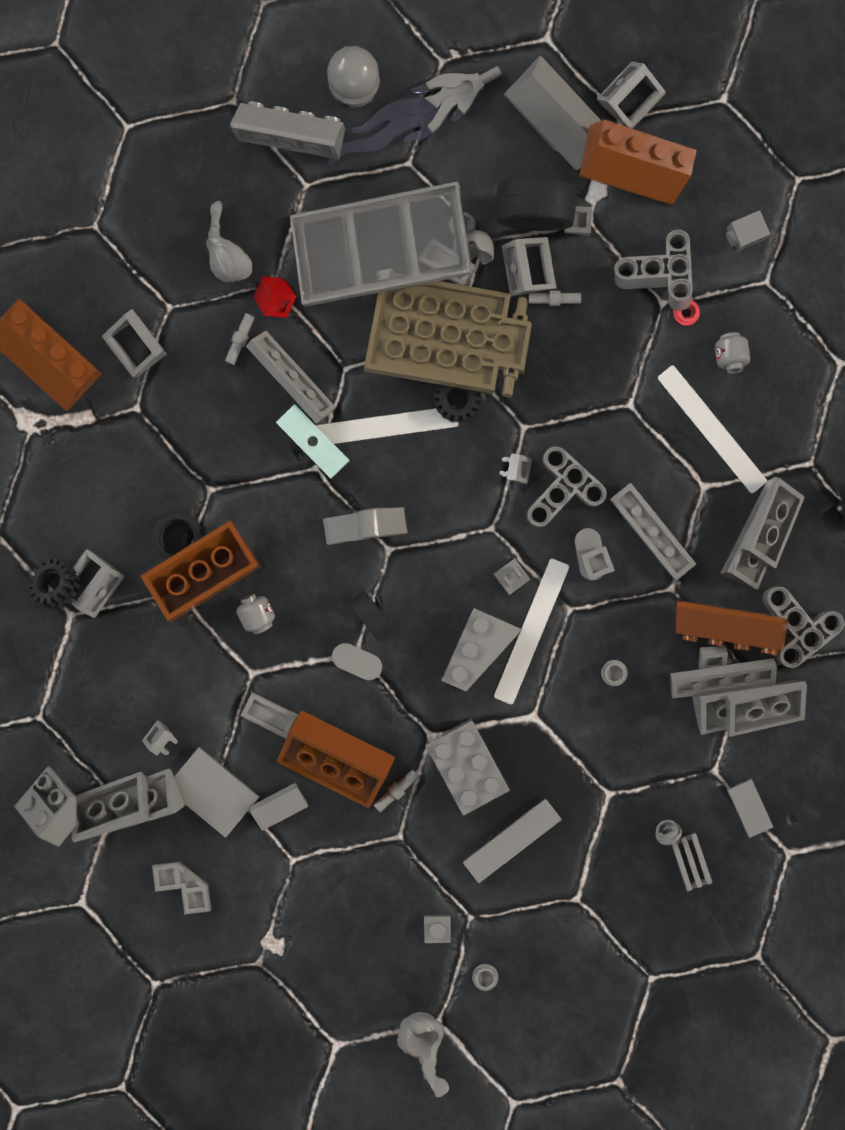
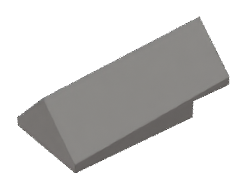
M539 56L504 95L554 151L559 152L574 170H579L582 165L590 125L601 120L542 56Z
M774 477L767 481L720 575L758 590L767 566L777 567L805 497L780 478Z
M791 680L775 684L694 695L692 700L700 734L704 735L726 729L729 737L805 720L807 684L805 681Z
M169 768L147 777L142 772H138L75 795L76 827L72 830V841L78 842L179 811L185 804L171 769Z

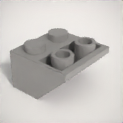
M48 766L14 807L39 838L59 847L76 827V797L57 773Z

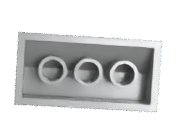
M249 101L248 104L240 103L230 125L238 141L338 160L345 133L344 124L337 117L325 116L323 119L314 117L313 113L307 111H299V114H296L280 106H274L273 109L264 108L263 104Z

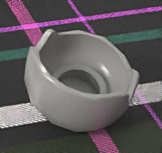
M481 230L466 231L470 261L474 257H478L482 264L491 262L494 258V245L490 236ZM455 238L453 251L458 255L457 243Z

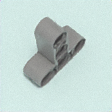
M673 230L666 238V255L624 257L619 259L614 267V278L617 286L622 289L667 287L669 305L679 311L687 309L692 301L693 290L689 235L683 230ZM681 243L684 247L675 249L671 245ZM682 267L685 271L683 273H675L673 269ZM656 269L659 273L650 275L646 271ZM624 270H629L632 272V274L627 277L622 276L620 273ZM681 291L686 293L687 296L677 298L674 294Z
M556 446L551 447L543 455L542 462L544 467L556 477V480L529 508L526 517L529 524L533 527H543L552 520L573 495L587 506L594 507L604 502L607 494L606 489L564 449ZM556 452L560 454L562 462L559 466H552L548 462V455L550 453ZM570 470H576L580 473L581 480L578 484L569 482L567 474ZM591 487L598 489L600 492V498L596 502L590 501L587 497V490ZM559 489L563 493L561 503L551 501V490ZM536 508H541L546 513V519L541 523L534 521L532 518V512Z
M404 507L363 510L354 514L323 519L326 545L407 534Z
M770 587L763 594V603L773 616L787 619L788 615L794 611L799 617L796 625L791 626L788 623L787 634L790 638L785 641L784 651L777 650L775 655L777 663L781 666L789 668L799 666L844 628L843 616L835 611H823L811 620L790 592L783 587ZM775 591L780 592L782 595V602L777 606L771 601V596ZM828 616H832L835 619V626L831 630H828L824 623ZM808 632H812L815 636V641L811 646H807L804 642V637ZM791 648L795 653V657L792 662L787 663L784 660V652Z

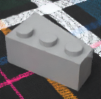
M473 608L442 677V681L467 691L522 629Z

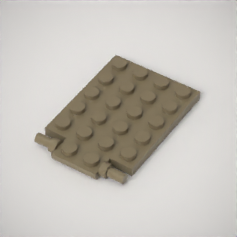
M394 273L395 277L404 276ZM441 281L379 292L364 371L494 394L498 370H502V378L504 379L502 396L512 397L514 382L518 380V374H524L532 323L527 321L528 316L526 315L528 299L519 297L516 312L513 313L512 318H507L511 296L509 293Z

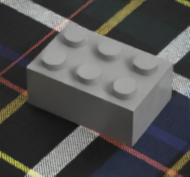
M472 719L425 743L463 816L510 791Z

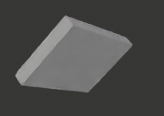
M198 747L174 776L183 803L225 838L247 813L249 807L260 797L201 747Z

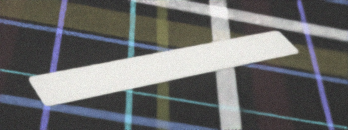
M670 366L658 376V380L750 493H754L767 482V479L675 366Z
M436 409L322 424L316 425V427L333 444L457 427L459 423L444 419ZM313 437L309 439L310 446L313 447L317 445V438Z
M550 559L494 694L496 699L508 704L514 703L568 572L569 565L555 559Z

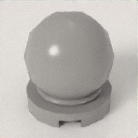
M345 46L330 59L327 77L329 89L333 97L352 108L361 107L371 102L380 86L379 68L374 56L359 46Z

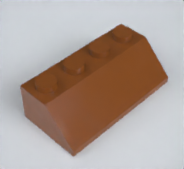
M601 120L590 125L579 176L658 202L673 205L691 177L696 150L607 120Z
M18 299L0 319V351L64 410L68 411L102 374L22 300Z
M230 520L140 577L167 621L173 622L256 571L261 565Z
M677 601L676 633L682 634V640L697 642L698 637L708 638V644L724 646V641L735 643L734 648L750 651L751 646L761 647L760 653L776 655L777 650L784 651L788 619Z
M301 710L276 762L370 808L395 757Z

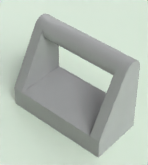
M631 61L599 95L597 101L621 125L633 129L666 92L645 64ZM642 80L653 90V93L627 118L618 105Z
M548 237L515 239L502 245L510 297L557 289ZM539 246L545 284L532 285L526 248Z
M133 309L124 314L102 336L133 379L167 355ZM129 324H131L152 352L138 367L115 338V335Z
M86 549L73 567L77 572L76 575L80 576L91 560L96 562L101 568L78 599L71 596L70 599L73 601L71 604L79 611L95 618L125 575L91 550Z

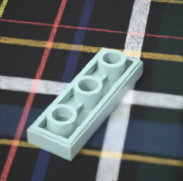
M295 404L276 422L331 479L350 461ZM315 437L318 439V443L312 447L308 444L310 438Z

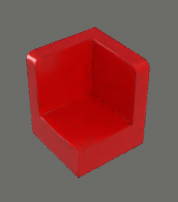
M267 276L261 277L254 294V300L264 316L283 318L288 317L296 295L285 279Z

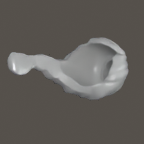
M215 201L210 208L212 216L211 227L208 232V239L206 240L209 250L210 268L215 277L224 282H239L251 275L252 261L242 248L221 237L219 219L223 206L221 201Z
M416 1012L401 1022L397 1038L398 1046L404 1053L419 1059L424 1079L430 1084L435 1097H442L449 1091V1085L445 1079L436 1076L435 1066L437 1064V1050L444 1036V1026L429 1013Z

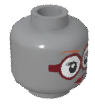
M739 333L722 335L720 340L715 343L717 366L731 374L743 371V367L750 362L748 340L740 336Z
M252 593L240 600L242 604L238 606L236 614L246 631L259 634L272 627L275 613L266 597H256Z

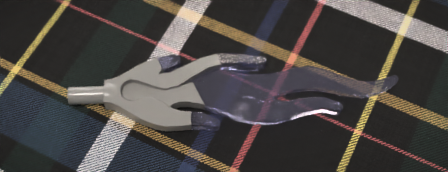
M496 66L481 75L478 73L442 74L420 86L413 87L411 89L412 94H425L436 89H441V91L432 96L402 99L385 105L365 124L354 127L351 131L353 134H365L384 121H390L388 125L371 137L343 144L340 157L348 153L381 150L399 134L416 127L424 126L421 130L407 135L404 138V143L423 139L433 134L456 106L457 109L451 116V121H458L470 109L478 93L484 89V85L502 76L499 67ZM330 158L328 166H332L338 159Z

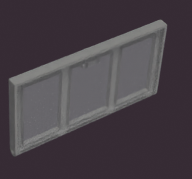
M458 181L290 215L301 301L304 307L472 274Z

